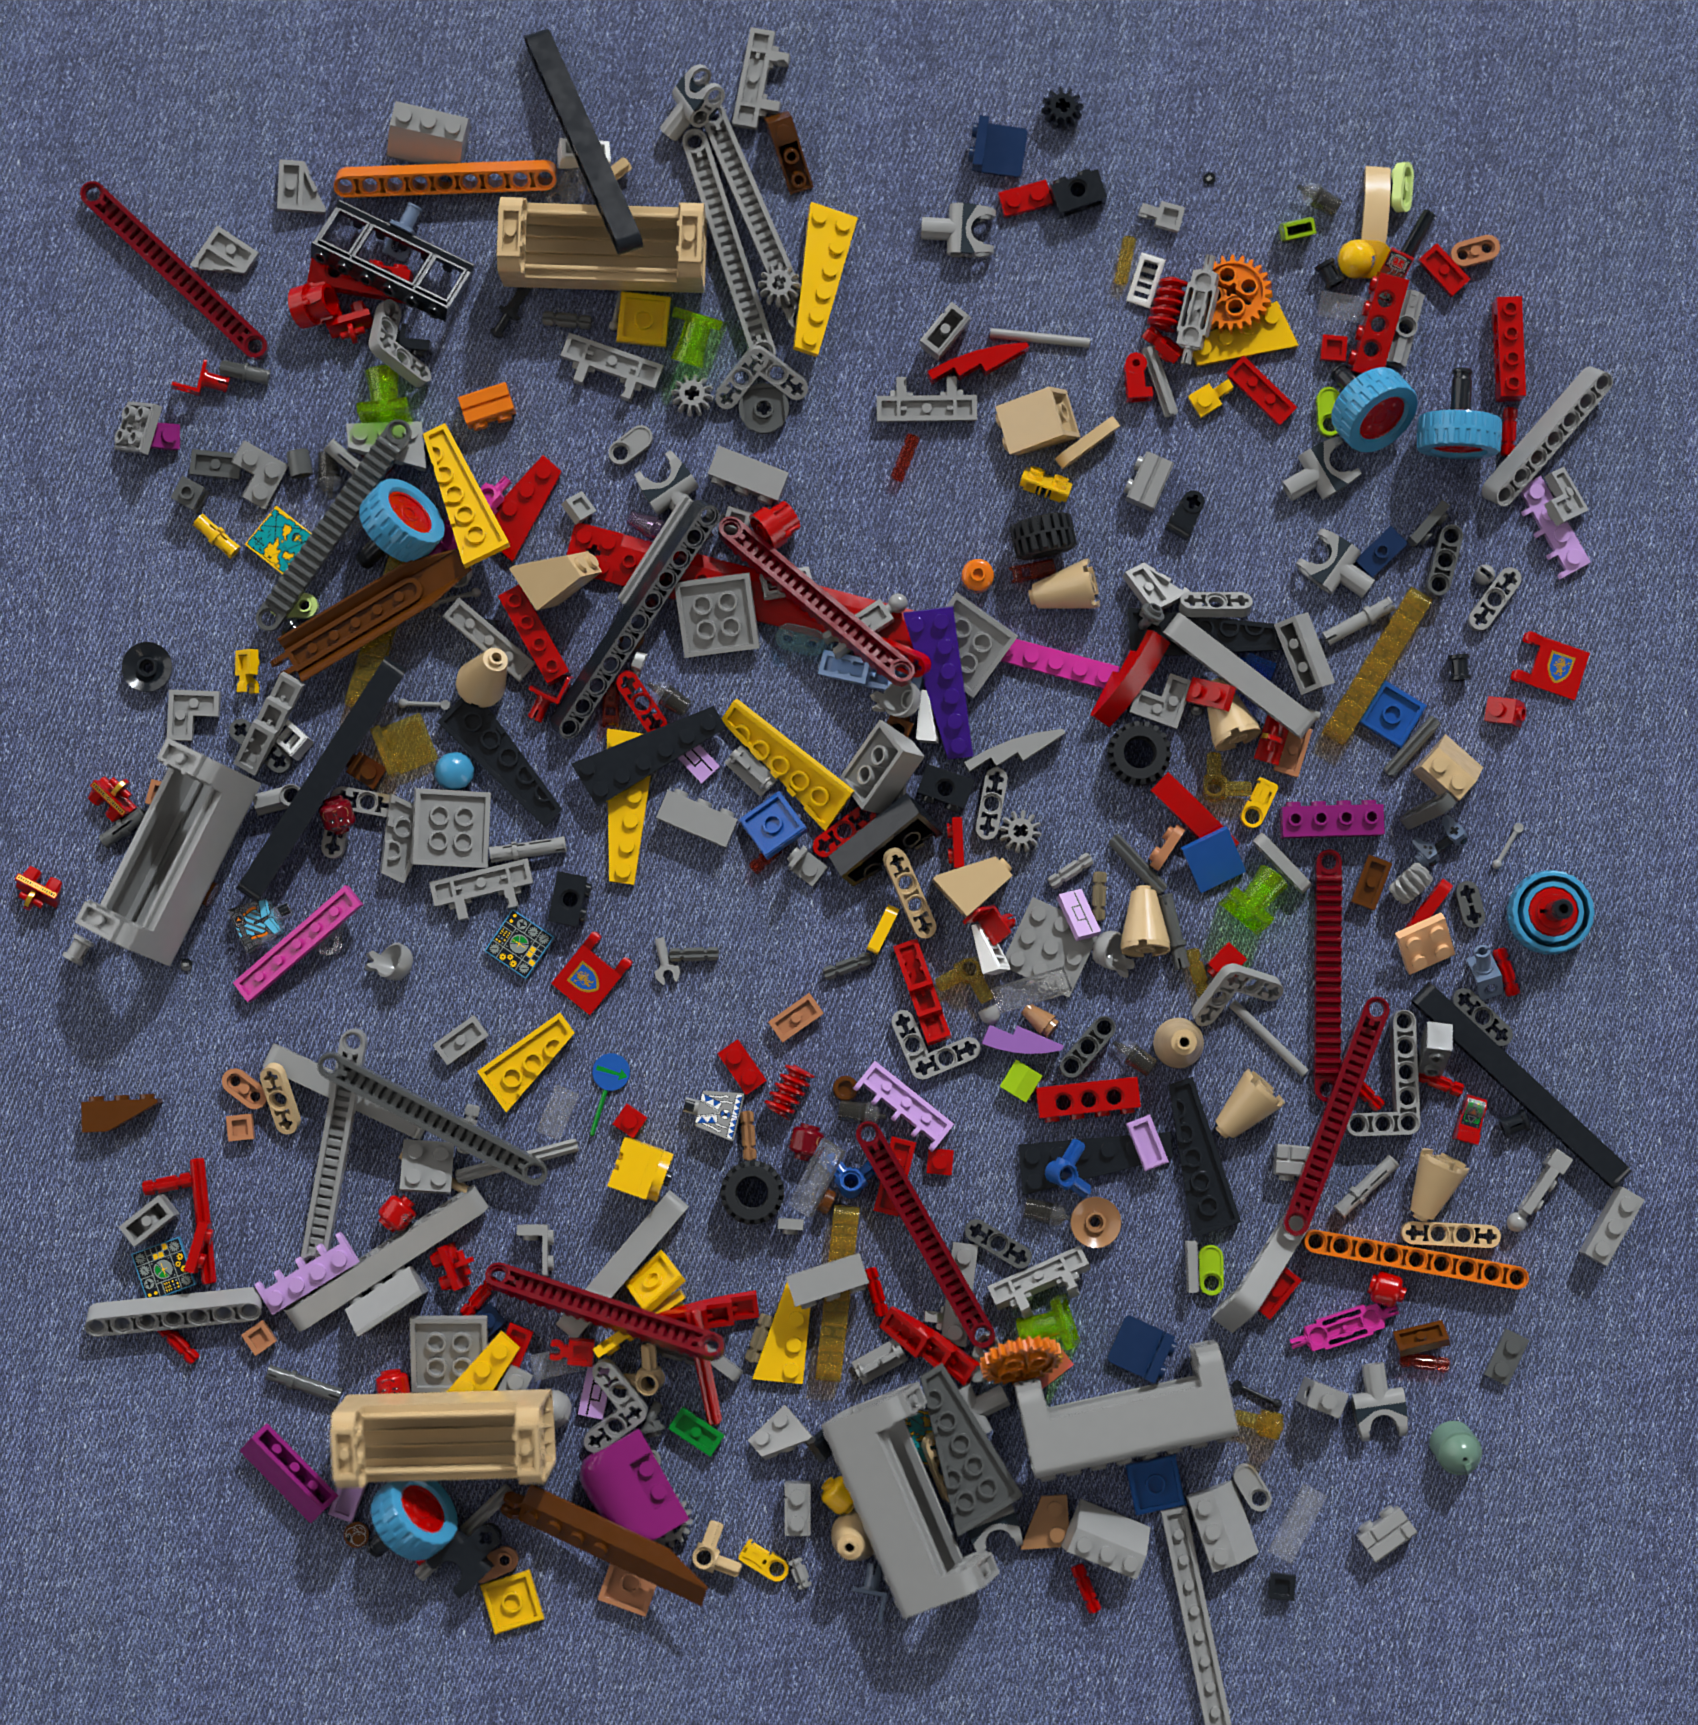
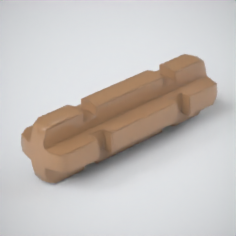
M753 1111L740 1112V1122L743 1124L741 1126V1137L744 1150L742 1151L743 1159L746 1161L757 1158L756 1149H754L756 1139L755 1125L752 1123L754 1121Z

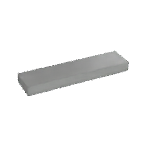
M459 597L442 616L483 652L490 648L502 650L508 658L507 672L520 682L536 664Z

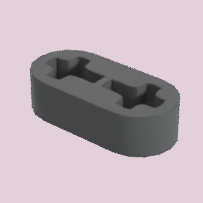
M1463 881L1454 890L1460 919L1466 927L1477 928L1485 921V912L1479 889L1474 882ZM1464 885H1466L1467 889H1472L1473 894L1469 895L1471 902L1469 904L1466 896H1461L1460 891L1464 890ZM1469 906H1472L1473 913L1479 914L1476 924H1473L1472 920H1467V916L1470 915Z

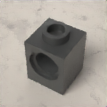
M182 476L170 498L179 505L198 514L210 492L205 487Z

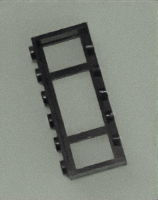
M341 200L338 201L336 208L315 240L311 243L310 257L318 263L326 264L343 275L353 277L366 286L382 291L386 296L394 297L409 307L417 308L427 313L430 317L444 322L447 321L473 277L474 264ZM342 216L353 220V226L356 229L361 230L365 226L349 252L326 242ZM373 230L376 231L375 236L379 240H384L385 237L397 241L398 248L402 251H406L409 247L421 253L420 258L425 263L412 283L357 257ZM436 261L442 263L443 270L451 273L453 269L462 273L446 299L420 287Z

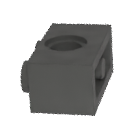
M1427 1021L1417 1046L1418 1073H1423L1427 1076L1443 1075L1452 1053L1453 1024Z

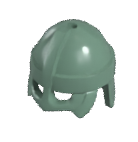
M1460 1421L1444 1422L1430 1436V1450L1436 1456L1441 1467L1449 1473L1470 1475L1478 1466L1482 1457V1448L1477 1437L1465 1423Z

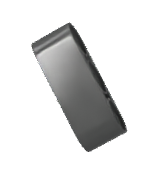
M1447 525L1437 535L1424 584L1425 593L1431 598L1437 599L1442 597L1451 587L1463 540V532L1457 525ZM1444 533H1453L1456 538L1455 543H1448L1444 538ZM1439 556H1445L1448 558V567H1442L1439 565ZM1433 580H1439L1443 584L1441 592L1435 591L1432 588Z
M1102 1016L1095 1019L1059 1062V1070L1063 1076L1069 1078L1078 1076L1113 1036L1116 1025L1110 1017ZM1102 1020L1110 1024V1031L1107 1035H1102L1097 1031V1024ZM1084 1040L1092 1041L1094 1045L1092 1053L1084 1054L1081 1051L1080 1046ZM1068 1059L1075 1060L1078 1065L1076 1072L1072 1074L1067 1073L1064 1069V1063Z

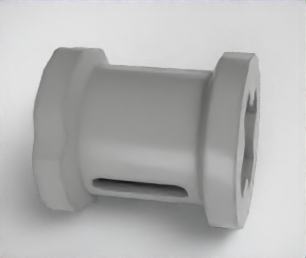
M74 933L72 944L67 952H63L62 955L75 964L82 966L84 956L90 947L93 948L94 943Z

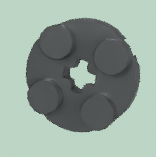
M759 383L751 386L740 399L739 414L748 430L757 434H771L784 426L789 415V404L785 394L769 383ZM763 402L766 403L767 407H771V411H768L767 415L757 412V408H760Z

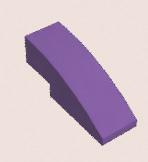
M989 1025L981 1042L982 1045L997 1050L1021 1054L1050 1053L1061 1051L1064 1047L1062 1044L1019 1026H1016L1013 1034Z

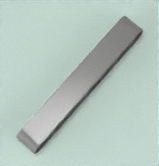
M1591 366L1583 369L1482 486L1483 498L1503 507L1511 504L1608 393L1613 384L1612 375Z
M1178 612L1163 631L1167 638L1227 684L1236 687V691L1298 738L1302 739L1317 720L1311 712Z
M272 1044L262 1065L263 1067H266L269 1063H278L285 1069L288 1079L330 1098L332 1081L324 1078L319 1073L317 1062L278 1044ZM323 1066L324 1069H325L326 1071H328V1072H333V1071H334V1070H331V1069H329V1068ZM358 1095L356 1111L415 1139L421 1140L424 1129Z
M669 1190L585 1290L612 1298L689 1206ZM564 1314L556 1325L570 1337L578 1338L591 1322L586 1323L582 1319L577 1320L571 1315L568 1317Z
M247 1287L95 1303L88 1309L85 1330L91 1336L102 1337L254 1321L261 1315L263 1299L256 1288Z

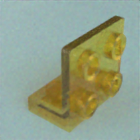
M420 713L385 727L377 725L370 728L387 773L392 778L438 760L437 752Z

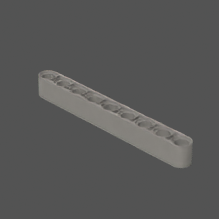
M474 1185L466 1188L468 1189L467 1192L463 1193L462 1191L409 1225L403 1232L395 1234L360 1257V1262L342 1272V1274L337 1276L339 1278H332L327 1281V1285L325 1283L322 1284L318 1291L312 1294L309 1292L288 1305L284 1312L299 1332L307 1329L485 1212L489 1206Z

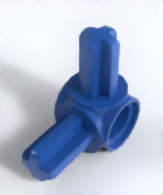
M1073 1139L1063 1157H1057L1056 1161H1052L1046 1166L1045 1176L1049 1182L1057 1184L1064 1190L1070 1189L1080 1197L1085 1198L1091 1193V1185L1078 1177L1077 1167L1075 1166L1085 1149V1145L1083 1142Z
M833 1152L826 1155L823 1159L824 1165L835 1176L834 1182L839 1187L841 1195L848 1199L858 1197L861 1190L868 1185L867 1181L876 1175L869 1161L859 1169L855 1167L852 1169V1167L847 1168ZM848 1180H853L857 1183V1186L848 1188L844 1183Z

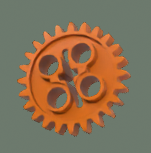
M1231 255L1230 261H1226L1224 256H1221V263L1217 264L1215 261L1213 271L1220 276L1218 281V288L1220 289L1218 297L1220 299L1216 303L1210 330L1219 326V333L1221 334L1225 328L1229 329L1230 335H1232L1234 328H1238V331L1243 333V326L1246 325L1251 330L1252 321L1261 323L1259 314L1267 316V309L1265 307H1271V300L1269 299L1273 297V292L1269 289L1272 288L1271 281H1267L1268 273H1261V265L1254 268L1253 259L1245 263L1244 256H1241L1239 261H1235L1234 255ZM1226 276L1233 277V279L1228 282L1222 280ZM1252 287L1255 289L1251 293H1246L1243 291L1245 288ZM1209 301L1208 310H1207V314H1206V318H1205L1204 324L1206 323V319H1207V315H1208L1209 306H1210V302H1211V301ZM1236 307L1242 309L1239 313L1230 312L1231 309Z
M1028 1336L1025 1340H1022L1019 1337L1014 1342L1007 1340L1006 1344H998V1348H990V1352L984 1353V1357L980 1358L981 1362L979 1364L983 1378H987L988 1382L994 1380V1384L1002 1381L1003 1385L1012 1382V1385H1014L1013 1383L1045 1377L1044 1373H1052V1369L1059 1368L1058 1364L1062 1363L1063 1354L1060 1343H1056L1055 1339L1050 1340L1049 1337L1041 1339V1336L1031 1339V1336Z

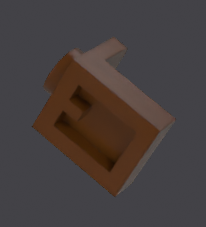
M360 751L357 755L353 754L346 764V767H348L346 773L373 790L377 788L388 770Z

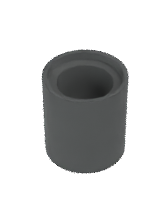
M295 449L286 453L292 479L313 475L308 449Z

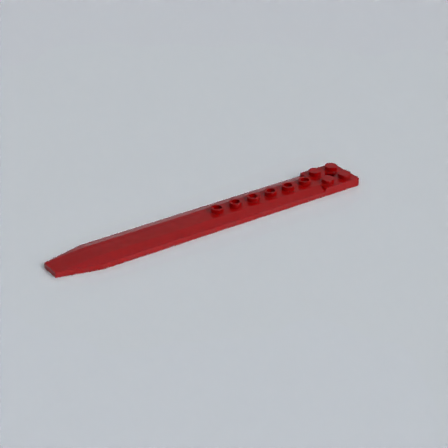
M578 523L574 525L566 555L586 552L587 549L597 546V550L601 553L600 556L595 555L599 562V568L602 572L594 579L625 587L653 542L596 526ZM679 551L674 554L673 560L678 558ZM696 554L678 581L750 572L757 622L823 639V633L826 632L822 624H818L814 618H810L806 611L803 612L801 607L795 605L792 599L783 597L764 600L762 584L759 579L760 574L756 573L754 568ZM662 573L659 582L664 579L665 573ZM820 586L854 615L876 601ZM675 587L668 596L669 599L676 600ZM906 608L901 613H891L895 622L877 632V634L914 649L903 615L904 612L914 610Z

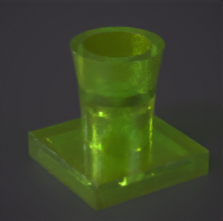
M674 307L672 317L685 322L670 359L704 369L705 353L711 329L725 333L727 323Z
M387 365L373 366L365 370L364 374L369 389L370 401L356 403L361 423H385L395 419L414 422V415L407 397L398 398L399 374Z
M1260 865L1244 892L1235 886L1218 904L1258 935L1275 919L1265 909L1288 888V884L1276 871L1265 865Z
M1065 1293L1056 1295L1049 1301L1052 1311L1026 1319L1023 1317L1016 1318L1018 1334L1022 1340H1025L1028 1336H1031V1339L1037 1336H1041V1339L1049 1337L1050 1340L1061 1338L1065 1351L1076 1348L1081 1342Z

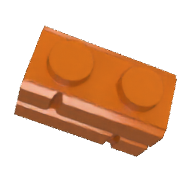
M506 382L458 397L466 425L469 429L474 428V431L483 430L488 427V423L496 420L498 423L510 421L512 415L516 414Z

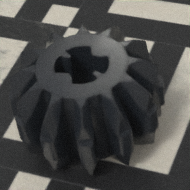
M1061 86L1058 87V94L1050 90L1048 93L1049 98H1043L1042 101L1045 106L1041 108V113L1047 115L1044 119L1045 123L1053 121V129H1056L1058 124H1061L1063 131L1066 130L1067 123L1075 127V119L1080 120L1082 118V113L1079 111L1083 110L1084 107L1083 103H1078L1080 95L1071 96V88L1067 90V93H1063ZM1059 105H1063L1066 112H1061Z

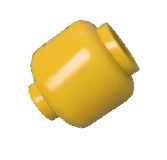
M838 1476L834 1479L832 1477L828 1478L821 1487L823 1490L821 1495L822 1502L836 1514L850 1513L854 1509V1504L844 1484L843 1476Z

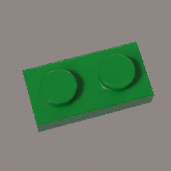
M683 1406L668 1427V1429L710 1457L725 1436L724 1433L709 1425Z

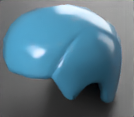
M459 752L443 755L436 763L434 777L438 785L446 790L463 789L470 783L474 775V766L471 759Z

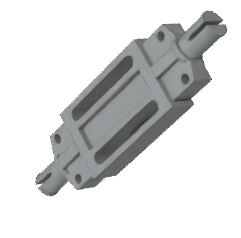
M1205 255L1203 269L1193 270L1191 282L1187 284L1177 327L1179 333L1176 344L1184 348L1180 363L1185 365H1191L1193 352L1202 350L1205 338L1209 337L1220 290L1217 287L1220 276L1213 271L1216 258L1213 255ZM1211 294H1212V298H1211V302H1210V306H1209V311H1208V315H1207V319H1206V323H1205V328L1203 329V327H1204V322H1205V318H1206V314H1207V310H1208V305H1209V301H1210V297H1211Z

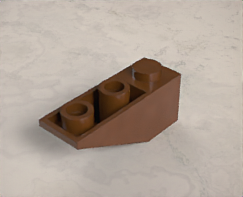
M787 110L764 118L789 194L792 195L814 187L791 114Z
M139 1094V1099L130 1100L129 1095H114V1101H104V1096L89 1097V1102H81L82 1133L114 1131L162 1103V1099H155V1094Z

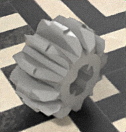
M780 263L778 264V270L775 271L774 267L770 265L768 267L770 274L762 272L761 277L765 281L758 282V287L763 289L760 292V296H768L766 302L769 305L776 300V307L779 308L781 307V301L784 300L788 306L791 304L789 297L793 299L798 298V294L794 290L801 289V284L796 282L799 279V275H791L792 267L790 266L783 271V265ZM780 281L781 284L784 282V289L778 290V287L775 289V282Z
M693 374L692 381H689L688 376L684 375L685 383L683 384L677 380L675 385L679 389L671 391V394L677 397L672 400L673 405H680L678 408L679 413H683L687 409V416L692 417L693 410H696L697 415L701 416L700 408L709 410L710 406L707 402L714 400V396L708 394L713 391L712 386H705L707 383L706 378H702L698 382V375ZM692 391H696L697 396L694 397V400H689L688 395Z
M1025 810L1021 811L1020 818H1017L1015 811L1011 812L1013 821L1007 817L1003 818V822L1009 827H999V831L1007 832L1006 835L1000 837V841L1009 839L1010 841L1005 848L1010 849L1012 844H1015V853H1019L1020 845H1023L1025 852H1029L1030 849L1027 842L1036 847L1038 843L1032 837L1038 838L1042 835L1040 832L1033 831V829L1041 826L1040 822L1030 823L1035 818V815L1031 814L1028 820L1024 819L1026 815ZM1024 826L1026 828L1024 833H1027L1026 837L1021 835L1017 838L1014 835L1016 831H1013L1014 827L1020 828Z
M1414 863L1392 882L1389 890L1397 901L1399 900L1402 904H1407L1430 885L1433 877L1425 866L1423 867L1420 863Z

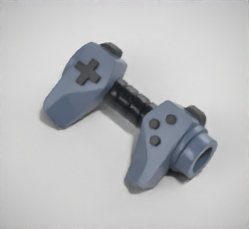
M1446 815L1441 820L1447 836L1435 845L1425 842L1420 838L1412 840L1414 848L1418 851L1414 856L1416 863H1420L1423 867L1434 866L1438 863V854L1453 843L1459 846L1468 841L1466 831L1451 816Z

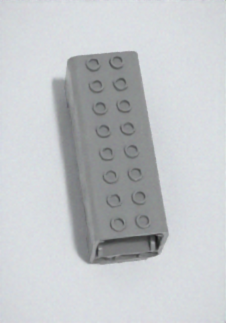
M166 738L157 759H159L158 762L169 768L101 904L89 899L85 901L75 923L121 947L171 966L261 783L178 742Z
M1211 1339L1189 1345L1193 1376L1051 1407L1046 1405L1039 1378L1013 1383L1030 1464L1035 1478H1040L1041 1482L1056 1479L1057 1474L1066 1473V1476L1081 1474V1469L1089 1467L1092 1471L1107 1468V1463L1116 1462L1117 1465L1131 1463V1458L1139 1456L1142 1457V1460L1157 1457V1453L1167 1451V1454L1181 1452L1182 1447L1192 1446L1193 1449L1205 1447L1208 1445L1207 1442L1212 1440L1218 1443L1232 1441V1436L1239 1435L1218 1343Z
M919 1381L847 1408L821 1425L824 1437L832 1450L834 1461L840 1469L844 1484L851 1495L854 1508L859 1514L865 1534L871 1542L875 1558L882 1568L885 1581L890 1587L895 1605L900 1611L902 1618L919 1614L974 1593L988 1585L1000 1573L991 1551L982 1553L977 1551L962 1557L904 1419L916 1415L917 1411L926 1408L927 1400Z

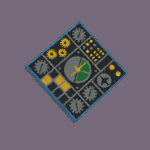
M512 909L484 951L527 979L555 937Z
M181 1236L131 1254L146 1298L166 1296L197 1285L194 1274L184 1271L188 1256Z

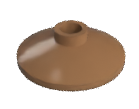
M1090 1197L1081 1201L1074 1208L1070 1220L1071 1230L1081 1244L1091 1248L1105 1247L1118 1236L1121 1228V1216L1116 1206L1109 1200L1101 1197ZM1093 1217H1097L1099 1220L1098 1225L1092 1227L1090 1224V1220Z

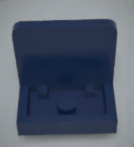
M980 115L979 122L973 123L972 138H976L975 147H970L968 162H973L972 172L1019 178L1022 175L1027 130L1025 128L989 123L990 116Z
M1127 1315L1116 1335L1107 1360L1155 1384L1156 1380H1161L1167 1366L1163 1364L1167 1355L1171 1357L1177 1345L1174 1342L1175 1336L1131 1315Z

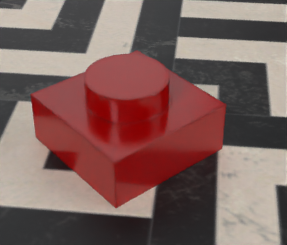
M1323 334L1321 336L1319 361L1345 363L1348 336Z
M626 1103L613 1122V1125L634 1138L648 1117Z
M935 1148L931 1152L928 1149L926 1173L952 1175L954 1150Z

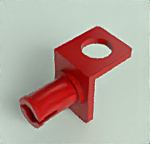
M204 359L197 388L172 382L171 389L200 396L201 389H204V387L226 393L230 377L209 373L207 369L208 360Z
M569 676L566 678L558 697L535 685L529 686L528 690L536 693L537 698L527 716L531 719L535 718V721L542 723L550 704L561 703L574 677Z
M995 904L977 908L962 921L964 925L978 921L993 946L998 945L1010 935V929L1016 923L1015 918L1008 919L1013 916L1012 914L1005 913L1001 915Z

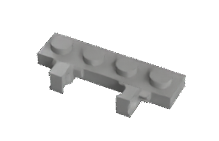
M750 28L732 121L734 127L757 130L760 117L766 118V114L775 115L781 111V102L767 100L768 95L764 94L769 69L773 70L774 65L789 68L791 60L789 53L779 52V47L774 46L775 31Z
M572 333L568 334L561 353L562 359L573 362L572 368L576 369L573 378L575 384L584 386V378L588 376V372L595 373V370L606 373L620 378V383H623L625 387L623 394L620 395L621 400L630 403L635 390L641 392L642 386L656 391L664 369L662 364Z
M947 376L946 392H940V395L913 396V392H907L906 377H896V390H890V396H877V422L977 421V395H963V390H957V376Z
M528 858L429 882L434 906L440 907L449 904L450 910L456 909L460 922L470 919L467 913V904L472 903L473 898L498 893L499 896L505 895L509 910L519 908L516 894L522 893L521 887L534 884Z
M953 1242L951 1255L973 1292L978 1245ZM947 1299L945 1306H941V1312L925 1310L924 1321L937 1323L936 1329L942 1330L941 1335L957 1346L966 1347L967 1334Z
M1077 1246L987 1287L998 1311L1010 1305L1012 1309L1019 1307L1023 1318L1026 1319L1033 1316L1028 1301L1033 1299L1032 1295L1058 1284V1287L1065 1285L1070 1298H1074L1080 1295L1075 1282L1080 1280V1274L1091 1270V1267L1081 1246Z

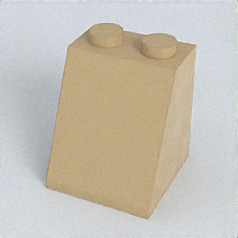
M1046 387L995 406L997 411L995 415L996 422L1002 428L1004 435L1002 439L1003 446L1010 455L1019 456L1080 438L1067 390Z
M589 551L528 562L509 568L536 611L560 605L602 572L597 558L590 554Z
M1445 734L1412 770V773L1437 795L1449 792L1457 802L1475 784L1483 767Z
M995 856L936 875L932 883L966 918L1013 876L1010 873L1012 867L1005 859L1001 858L998 860Z

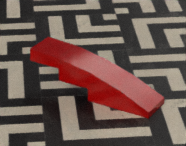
M1027 342L975 350L927 371V377L931 384H934L954 372L959 381L979 368L984 376H987L1028 352L1029 345Z
M1147 630L1137 652L1130 650L1120 671H1112L1090 716L1106 727H1110L1142 690L1161 661L1170 642L1155 631Z
M1169 772L1150 790L1197 839L1224 827ZM1232 836L1235 846H1237L1239 842Z
M917 938L893 946L927 1045L930 1046L952 1038Z
M756 1290L704 1299L657 1313L687 1323L685 1310L689 1307H698L703 1329L709 1330V1328L732 1326L736 1320L759 1318Z
M894 1306L890 1307L879 1326L915 1358L922 1356L933 1367L943 1363L947 1372L963 1386L971 1382L980 1367L978 1361L953 1342Z

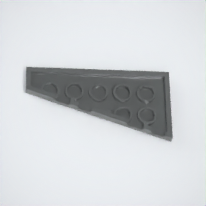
M943 1363L920 1377L927 1400L928 1412L957 1536H960L1023 1497V1494Z

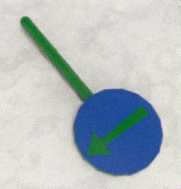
M608 1053L602 1055L593 1066L592 1075L594 1081L603 1089L590 1130V1136L595 1135L608 1091L621 1089L630 1077L628 1062L618 1054Z

